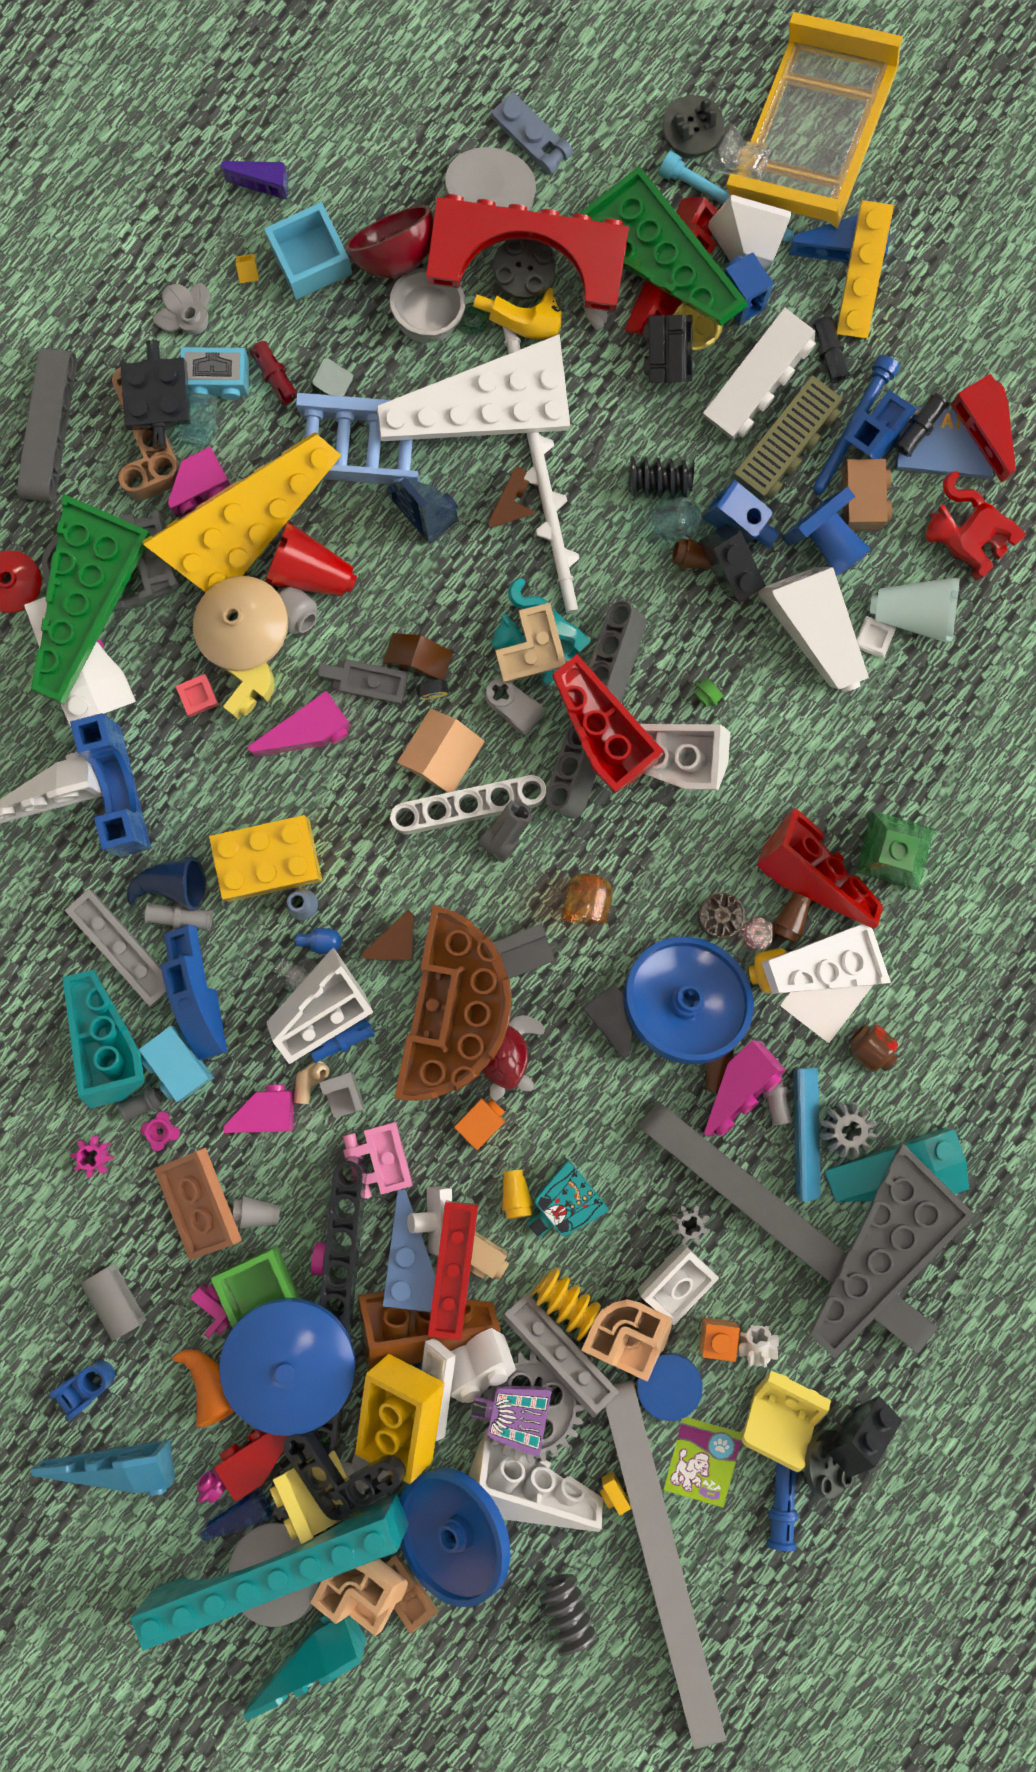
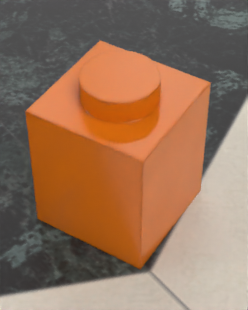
M481 1098L454 1128L478 1150L505 1123V1119L502 1117L505 1111L492 1099L486 1102Z
M703 1317L699 1352L702 1357L736 1362L740 1332L735 1321Z

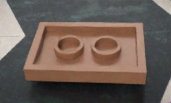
M206 1148L154 1169L189 1261L242 1241Z

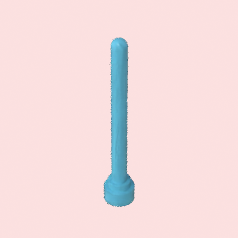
M673 151L667 154L658 172L660 176L667 180L672 178L677 181V179H680L722 205L729 198L727 191L686 168L685 163L681 161L682 157ZM786 228L782 240L784 242H791L794 233L791 229Z

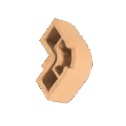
M628 1299L614 1302L600 1311L581 1351L648 1382L660 1352L664 1350L672 1327V1318L640 1302Z
M377 1559L321 1581L310 1604L335 1624L350 1616L376 1636L382 1632L396 1603L403 1599L408 1582L382 1560Z

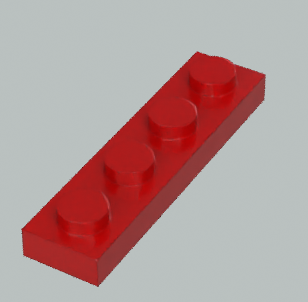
M445 1201L428 1337L459 1341L462 1339L479 1204Z

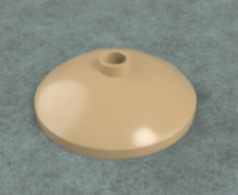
M249 576L231 577L215 584L201 598L193 618V634L199 650L213 664L230 671H247L268 662L280 650L288 630L287 609L281 596L268 583ZM237 612V619L234 621H230L229 618L231 614Z

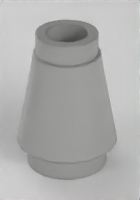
M243 1196V1199L234 1198L233 1219L235 1224L240 1226V1229L279 1224L280 1205H274Z

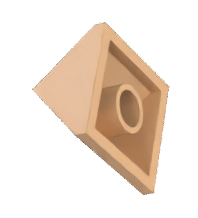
M430 708L397 763L446 793L454 792L485 741L457 719Z

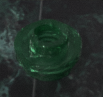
M474 302L465 305L459 326L465 333L477 335L487 329L489 313L473 307ZM471 316H477L480 320L476 324H471L468 319Z

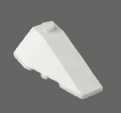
M46 597L24 605L39 648L42 638V618H45L47 607ZM96 642L65 704H61L71 726L70 721L100 713L106 714L134 703L136 700L124 672L107 655L102 646Z
M640 724L664 751L658 762L644 774L686 790H719L728 765L729 730L722 725Z
M483 1433L469 1476L488 1492L504 1520L595 1532L601 1530L603 1498L571 1476L565 1479L549 1469L551 1463L547 1460L542 1462L541 1459L537 1461L533 1458L532 1463H528L526 1453H522L519 1460L515 1461L513 1449L506 1455H503L501 1452L504 1444L500 1442L493 1446L491 1444L493 1439L489 1438L488 1434Z

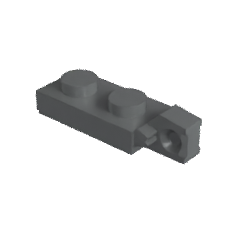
M346 659L345 661L338 660L337 667L320 663L317 676L320 680L333 682L332 689L338 690L341 693L402 705L409 673Z

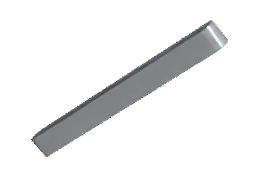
M631 1379L613 1384L619 1393L605 1408L694 1750L727 1740L633 1380Z

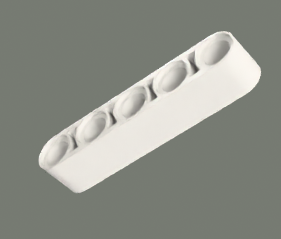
M528 775L407 801L396 805L392 809L390 820L399 833L407 835L498 816L506 805L496 806L492 803L491 797L497 791H504L509 795L508 803L511 800L514 802L522 801L529 808H535L541 805L545 799L546 785L540 777ZM535 784L540 788L541 794L536 799H528L522 793L523 788L526 785ZM468 797L474 798L478 802L477 809L472 813L463 812L460 809V803L463 799ZM435 804H441L446 808V814L440 820H434L429 817V810ZM404 811H410L415 815L414 822L407 827L400 826L397 823L399 814Z

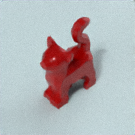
M952 471L943 480L944 493L955 502L970 501L974 508L964 523L957 527L946 506L942 504L938 508L937 514L931 513L929 515L931 520L927 524L924 536L928 542L944 544L953 557L969 564L972 568L971 576L977 581L994 567L982 549L986 542L993 548L992 555L996 559H1000L1008 551L1007 541L1016 546L1027 534L1013 520L1002 515L993 505L985 502L982 495L974 489H956L955 483L959 479L960 473Z

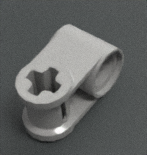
M502 678L492 680L487 687V704L501 715L510 726L524 736L528 735L546 713L544 707L535 699L522 692L511 682L503 683ZM503 688L507 690V700L500 698L498 701L494 700V689L497 691H501Z

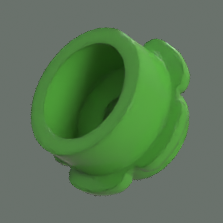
M705 678L700 684L696 682L695 685L698 688L694 693L696 697L706 707L710 704L716 707L718 705L717 702L723 697L719 689L708 678Z

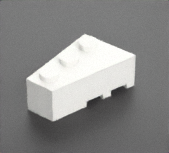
M333 947L266 1023L273 1043L286 1061L291 1064L372 1014L373 1010L366 994Z

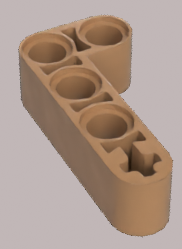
M120 367L114 372L112 383L123 408ZM146 429L132 430L143 458L124 466L119 472L118 479L120 485L130 498L141 501L172 489L180 465L166 431L167 448L157 450L147 446L148 441L153 438L152 431ZM172 466L169 474L159 475L162 467ZM143 478L142 483L138 487H130L133 479Z

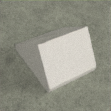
M681 1243L638 1288V1292L651 1307L671 1317L672 1324L675 1325L711 1288L719 1277L685 1244Z

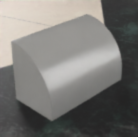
M115 1263L80 1283L112 1341L146 1321L144 1314Z

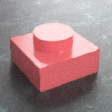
M206 674L176 686L189 717L219 706Z

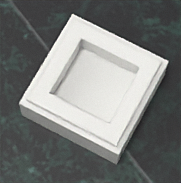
M866 616L856 639L859 649L883 659L896 627L878 622L876 619Z

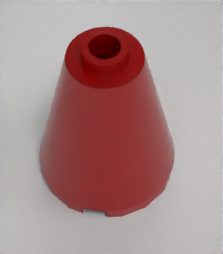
M287 522L265 582L273 586L292 587L303 591L343 597L345 591L348 593L352 592L358 575L352 573L354 569L352 565L295 525Z

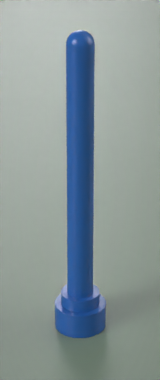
M878 355L872 366L873 372L871 375L873 379L813 486L816 494L824 493L851 445L844 439L861 414L864 411L866 413L869 412L883 385L887 384L889 380H893L898 373L900 364L893 358L886 355Z

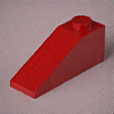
M990 373L959 392L950 405L1000 482L1003 483L1016 471L1009 404L1003 385L999 381H995Z

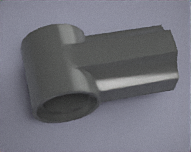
M511 800L498 819L483 834L478 845L504 863L521 841L519 837L533 818L530 808L522 801L514 802Z

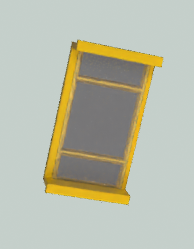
M793 12L789 22L788 46L738 175L730 173L726 188L729 189V197L735 195L791 211V213L828 221L838 229L898 70L900 46L903 36Z

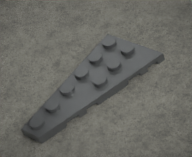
M901 1142L809 1330L810 1335L834 1359L975 1216Z

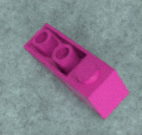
M751 1041L728 1063L704 1131L707 1137L717 1134L720 1137L725 1135L734 1127L735 1123L732 1120L741 1112L744 1115L747 1114L759 1103L756 1098L764 1090L769 1093L782 1082L779 1076L786 1069L761 1041Z

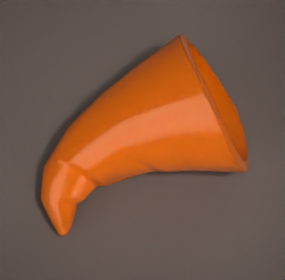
M184 1349L172 1357L173 1361L184 1363L190 1370L196 1390V1428L213 1425L234 1412L222 1390L219 1364L213 1358L200 1350Z

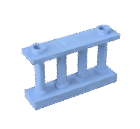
M297 393L296 406L300 416H304L307 419L305 438L314 432L318 434L319 421H322L323 418H334L338 422L336 451L342 456L323 479L392 484L403 478H408L420 482L418 471L410 470L413 440H400L397 469L379 468L381 441L377 407L391 400ZM354 420L367 421L370 425L366 467L347 465L350 428Z

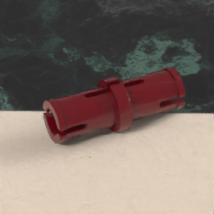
M266 341L257 342L253 345L254 348H250L249 353L262 371L261 376L264 382L270 384L281 405L284 406L294 401L293 397L297 398L298 392L285 374V366L277 361Z

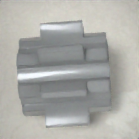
M680 1204L681 1213L678 1216L670 1215V1218L676 1222V1225L670 1232L671 1234L681 1233V1243L683 1245L689 1239H693L697 1244H700L698 1236L701 1233H710L703 1225L709 1219V1216L707 1214L698 1215L699 1206L697 1204H694L691 1210H686ZM691 1216H693L697 1227L696 1229L690 1228L686 1232L682 1222L683 1220L689 1221Z

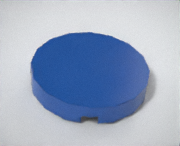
M678 1353L659 1355L648 1382L637 1377V1393L642 1406L650 1415L660 1420L677 1421L687 1417L697 1408L702 1397L703 1382L698 1369L688 1358Z

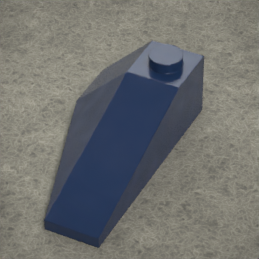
M403 478L387 487L389 498L429 544L458 521L457 503L448 493L442 495L436 487L408 478Z

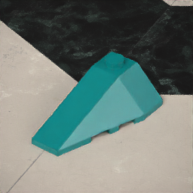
M94 969L62 977L78 1097L90 1108L122 1101L145 1082L140 1051Z
M944 1127L902 1142L954 1194L969 1189L967 1162L955 1129ZM899 1144L824 1170L835 1202L872 1201Z
M322 1613L319 1616L320 1620L248 1702L243 1715L246 1721L278 1707L286 1700L287 1694L291 1692L297 1698L305 1694L316 1680L322 1686L361 1664L367 1639L357 1621L347 1616L335 1624Z

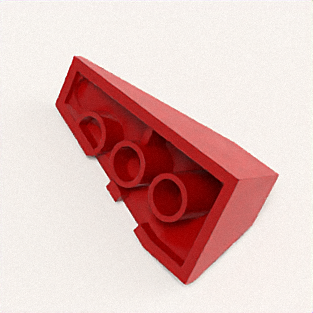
M578 654L552 674L592 769L614 794L633 783L658 762L664 751Z
M796 808L791 810L763 846L757 866L766 876L771 877L779 885L872 929L878 927L883 905L859 876L854 875L850 877L842 863L845 860L838 851L832 855L822 843L821 839L825 835L819 827Z

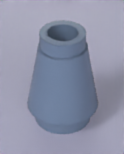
M305 888L292 891L286 900V909L289 915L297 920L311 918L318 908L317 897L312 891ZM297 897H302L304 900L300 908H295L293 905L296 903Z

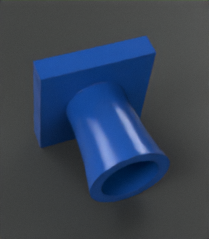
M848 486L826 498L781 536L788 546L810 536L826 559L829 567H833L836 576L854 565L871 549L837 513L856 497Z

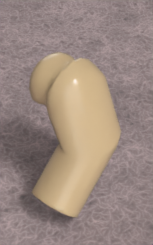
M320 1061L317 1063L312 1062L297 1073L294 1103L309 1104L311 1087L326 1080L329 1076V1068L326 1064Z

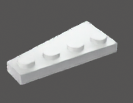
M864 924L856 925L761 962L772 994L891 983L872 928Z

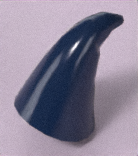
M193 856L160 863L147 868L131 880L127 888L128 903L130 905L133 904L138 896L147 893L149 895L165 897L188 910L195 911L200 907L205 896V872L201 863Z

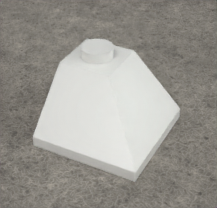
M731 195L711 218L708 228L729 261L737 256L744 258L753 252L763 268L766 269L774 261L789 223L791 211Z

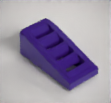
M221 162V169L226 182L282 199H288V174L283 162Z

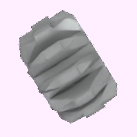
M852 1102L848 1110L845 1103H838L839 1114L832 1109H828L826 1113L832 1118V1121L821 1120L820 1125L830 1130L823 1132L821 1139H832L827 1149L834 1151L839 1147L838 1154L840 1157L845 1158L849 1150L853 1157H859L858 1146L865 1151H869L871 1147L865 1142L866 1138L875 1140L877 1137L876 1134L868 1132L869 1128L876 1126V1121H865L870 1111L863 1109L858 1113L859 1106L857 1103ZM850 1121H852L853 1123L850 1126L855 1128V1133L848 1134L847 1139H845L844 1137L847 1134L842 1132L843 1125L849 1126Z

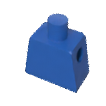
M735 480L718 493L702 519L717 529L727 524L741 531L747 544L756 539L768 549L780 534V532L767 524V521L773 514L772 510Z

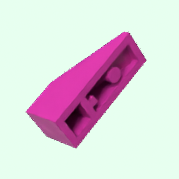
M325 691L249 745L248 749L255 757L326 746L330 742L335 745L349 735L347 730L352 726L328 692Z

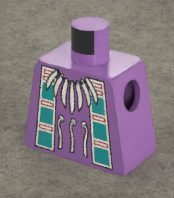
M500 1385L496 1389L494 1400L475 1396L471 1417L490 1421L489 1438L539 1457L552 1388Z

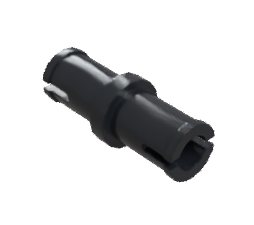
M832 316L821 317L813 324L821 347L818 352L820 358L825 360L830 382L833 384L847 380L850 376L842 353L845 348L843 342L838 340Z
M932 393L920 412L914 414L909 420L910 425L894 444L895 449L902 455L911 457L923 438L932 433L934 430L933 425L949 406V402L940 394Z

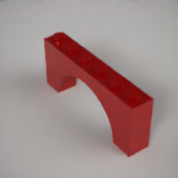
M446 194L445 198L437 197L426 273L428 284L459 288L466 268L484 249L506 240L527 239L553 247L573 264L583 284L584 308L616 312L629 226H624L622 221L616 219H604V222L591 221V217L584 214H573L572 217L559 216V212L552 209H541L539 213L527 211L528 208L520 204H509L508 208L496 206L494 201L487 199H478L477 203L464 201L462 196L455 194Z

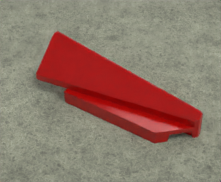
M705 197L683 198L676 212L711 255L717 243L710 237L712 233L708 225L718 210ZM645 281L625 326V331L633 334H643L645 323H649V316L673 315L683 303L648 281Z

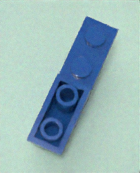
M186 925L164 934L168 962L161 964L160 967L168 999L179 1027L198 1060H205L226 1053L227 1047L216 989L207 988L197 927Z

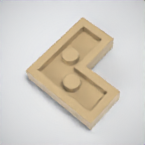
M550 603L519 610L526 642L495 650L503 683L557 670L566 663Z

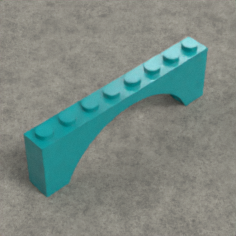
M397 1493L363 1507L340 1524L319 1536L261 1563L213 1578L191 1580L181 1577L154 1588L130 1617L142 1651L397 1552L409 1526Z

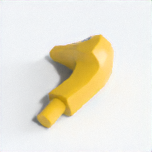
M550 287L544 292L542 300L533 308L514 306L497 295L494 301L477 294L473 307L491 313L489 320L525 338L539 341L556 336L561 327V310L554 299V290Z

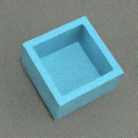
M322 202L264 228L272 252L296 300L352 274L349 257Z

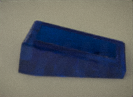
M258 1488L207 1522L201 1531L200 1537L205 1541L267 1521L272 1516L273 1507L263 1491Z

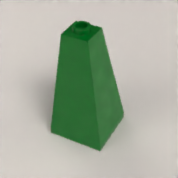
M872 811L855 873L918 890L935 829Z

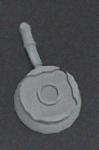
M418 268L403 275L395 282L390 293V309L401 331L410 339L421 343H430V339L438 338V341L445 339L454 331L465 310V295L461 287L453 288L428 284L426 278L427 268Z

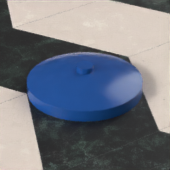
M673 937L650 946L638 957L631 967L624 986V1007L633 1031L649 1049L673 1062L697 1065L722 1058L732 1051L743 1039L752 1021L754 1009L753 993L745 972L725 950L699 938Z
M280 1298L264 1302L252 1308L237 1321L224 1343L219 1363L222 1390L235 1413L246 1423L258 1430L281 1436L303 1434L315 1430L327 1423L339 1412L350 1394L355 1375V1352L350 1336L342 1323L331 1312L311 1301L297 1298Z
M447 1467L433 1468L419 1475L411 1484L405 1487L400 1497V1503L409 1523L400 1544L403 1555L418 1581L436 1598L457 1607L476 1606L494 1595L501 1588L508 1574L510 1542L503 1517L488 1492L469 1475Z

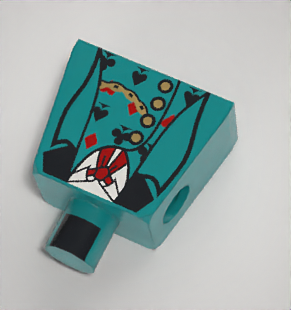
M567 1159L535 1196L534 1202L541 1212L527 1224L539 1238L552 1227H555L565 1237L609 1211V1208L572 1162Z

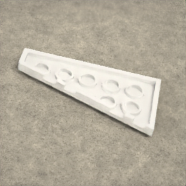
M560 334L378 405L377 417L380 441L568 431L570 428Z

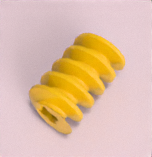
M557 1267L553 1268L536 1285L529 1297L536 1293L539 1294L536 1302L538 1307L548 1302L547 1315L557 1310L559 1312L556 1320L558 1324L568 1319L569 1324L566 1331L569 1333L578 1328L579 1333L576 1340L580 1341L591 1330L601 1305L598 1302H594L588 1306L590 1295L585 1293L578 1297L580 1287L577 1284L567 1289L570 1278L564 1276L557 1280L560 1270Z

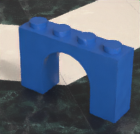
M103 713L70 721L77 752L88 759L92 765L104 800L105 815L94 817L102 850L123 857L152 849L121 726Z

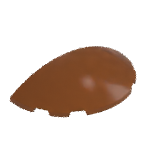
M435 905L432 906L420 967L423 972L411 1033L407 1034L394 1097V1099L421 1101L435 1099L454 1090L457 1091L479 1076L480 1072L496 1056L506 1036L512 1008L510 980L496 946L469 919L454 911Z

